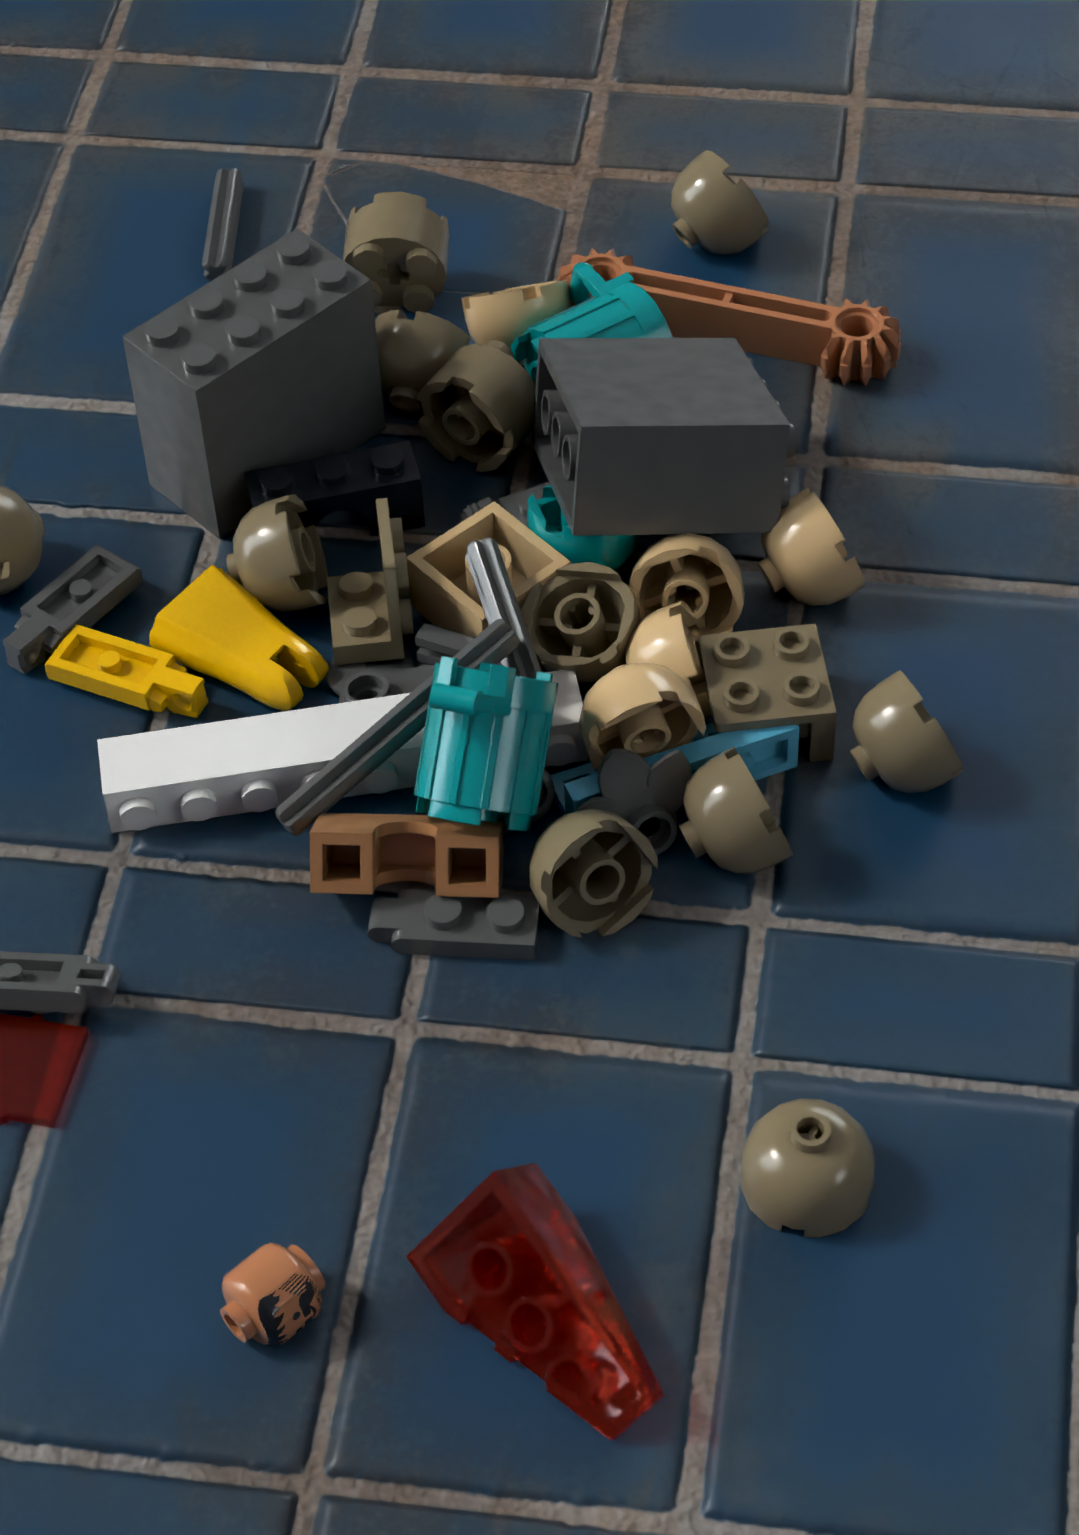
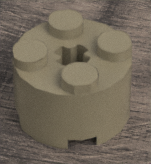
M381 192L374 195L373 203L363 206L359 210L355 206L350 212L346 224L343 261L371 279L374 308L377 306H404L413 313H416V311L426 312L433 308L434 299L442 293L447 280L450 243L448 219L444 214L440 218L437 213L426 208L427 200L421 196L405 192Z
M491 339L485 345L474 343L463 346L416 395V401H421L424 413L418 420L419 426L431 445L446 459L454 462L460 456L469 462L477 463L476 471L478 472L496 470L533 430L536 383L532 380L529 373L514 359L512 350L505 343Z

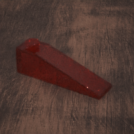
M536 1163L493 1171L406 1256L444 1312L461 1325L470 1323L496 1343L493 1350L510 1363L519 1361L546 1382L547 1392L612 1441L619 1438L665 1396L576 1217Z

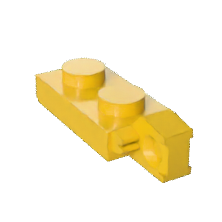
M78 624L66 635L44 664L48 679L148 711L151 709L153 712H163L167 707L175 714L198 718L209 702L205 692L204 678L188 674L185 667L176 663L174 654Z

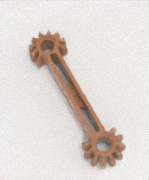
M591 249L589 256L586 257L572 255L570 264L560 267V275L557 278L559 281L567 280L569 289L573 268L577 263L581 262L590 264L606 282L629 272L634 278L630 282L643 288L656 302L666 319L672 337L736 338L745 352L821 367L824 378L840 377L843 386L853 380L859 381L866 387L871 377L885 380L888 371L896 367L897 360L900 358L901 330L899 328V320L889 316L887 306L872 308L868 299L862 304H853L848 299H845L842 307L639 268L634 265L632 256L617 257L614 249L609 250L606 254H598L594 249ZM570 300L571 308L575 306V303L572 300Z

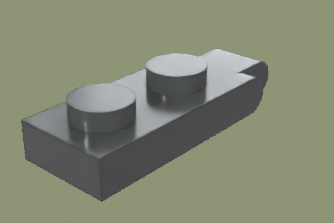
M404 889L399 892L398 898L382 897L373 900L367 935L375 942L391 943V948L401 954L536 961L541 907L535 895L500 893L499 898L436 896V890Z
M0 951V1009L48 1014L52 1012L78 1013L85 1006L105 1007L113 1002L121 980V971L115 965L98 963L96 959L88 955Z

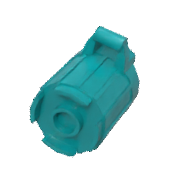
M581 262L577 263L573 268L568 289L570 300L575 303V306L527 327L528 330L524 334L514 339L511 350L517 362L521 360L524 362L526 371L536 383L539 338L673 337L666 319L656 302L643 288L630 282L634 278L629 272L606 282L590 264Z
M441 656L440 663H435L414 789V795L418 796L415 812H428V816L473 825H480L481 821L498 822V817H505V824L508 825L507 829L530 830L532 815H537L559 683L552 682L553 674L537 671L536 679L516 676V668L485 662L480 663V669L457 666V658Z

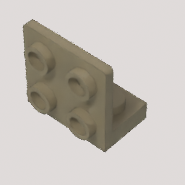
M387 498L376 499L383 571L370 573L351 572L342 576L327 577L335 666L405 658L403 635L414 634L401 518L390 519Z
M816 623L709 634L699 637L698 648L715 731L721 733L798 724L799 739H805L809 762L833 760L836 708Z

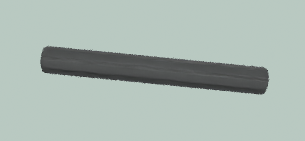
M497 619L452 658L458 659L457 666L480 669L481 662L499 664L518 647L519 637L508 623L502 619ZM433 674L277 807L275 811L276 817L288 832L294 836L300 835L316 821L320 813L327 812L425 727Z

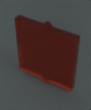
M0 1013L1 1125L11 1120L55 1127L88 1040V1028L44 1021L43 1016L40 1014H36L32 1018H25Z

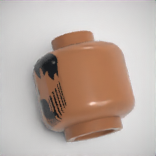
M268 1243L259 1247L223 1277L222 1293L226 1305L220 1309V1314L227 1327L240 1341L246 1343L253 1337L256 1341L267 1347L280 1346L319 1315L322 1308L320 1291L325 1288V1281L319 1268L299 1246L292 1244L285 1248L277 1243Z

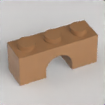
M320 813L310 831V893L373 895L376 887L385 883L416 881L434 885L436 887V896L499 898L504 880L505 817H498V822L481 821L480 825H473L428 815Z

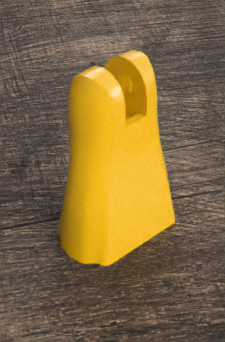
M215 565L207 568L156 615L149 635L150 646L174 654L176 663L223 681L257 701L280 711H289L303 700V691L299 683L308 688H314L329 672L327 662L313 646L285 626L241 584L222 568H217Z

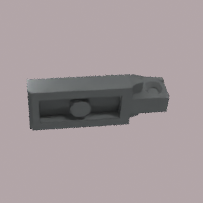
M95 545L20 608L22 617L14 626L16 630L3 640L8 659L7 664L25 675L44 662L48 652L53 654L76 624L87 628L92 627L143 583L141 568L105 548Z

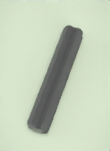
M221 168L215 175L202 259L203 275L210 281L232 269L244 187L242 172L237 168L231 170Z
M490 537L482 540H473L467 545L468 551L465 557L488 625L497 619H502L514 629L519 637L518 647L505 657L501 663L505 667L516 668V676L536 679L537 671H542L498 543Z

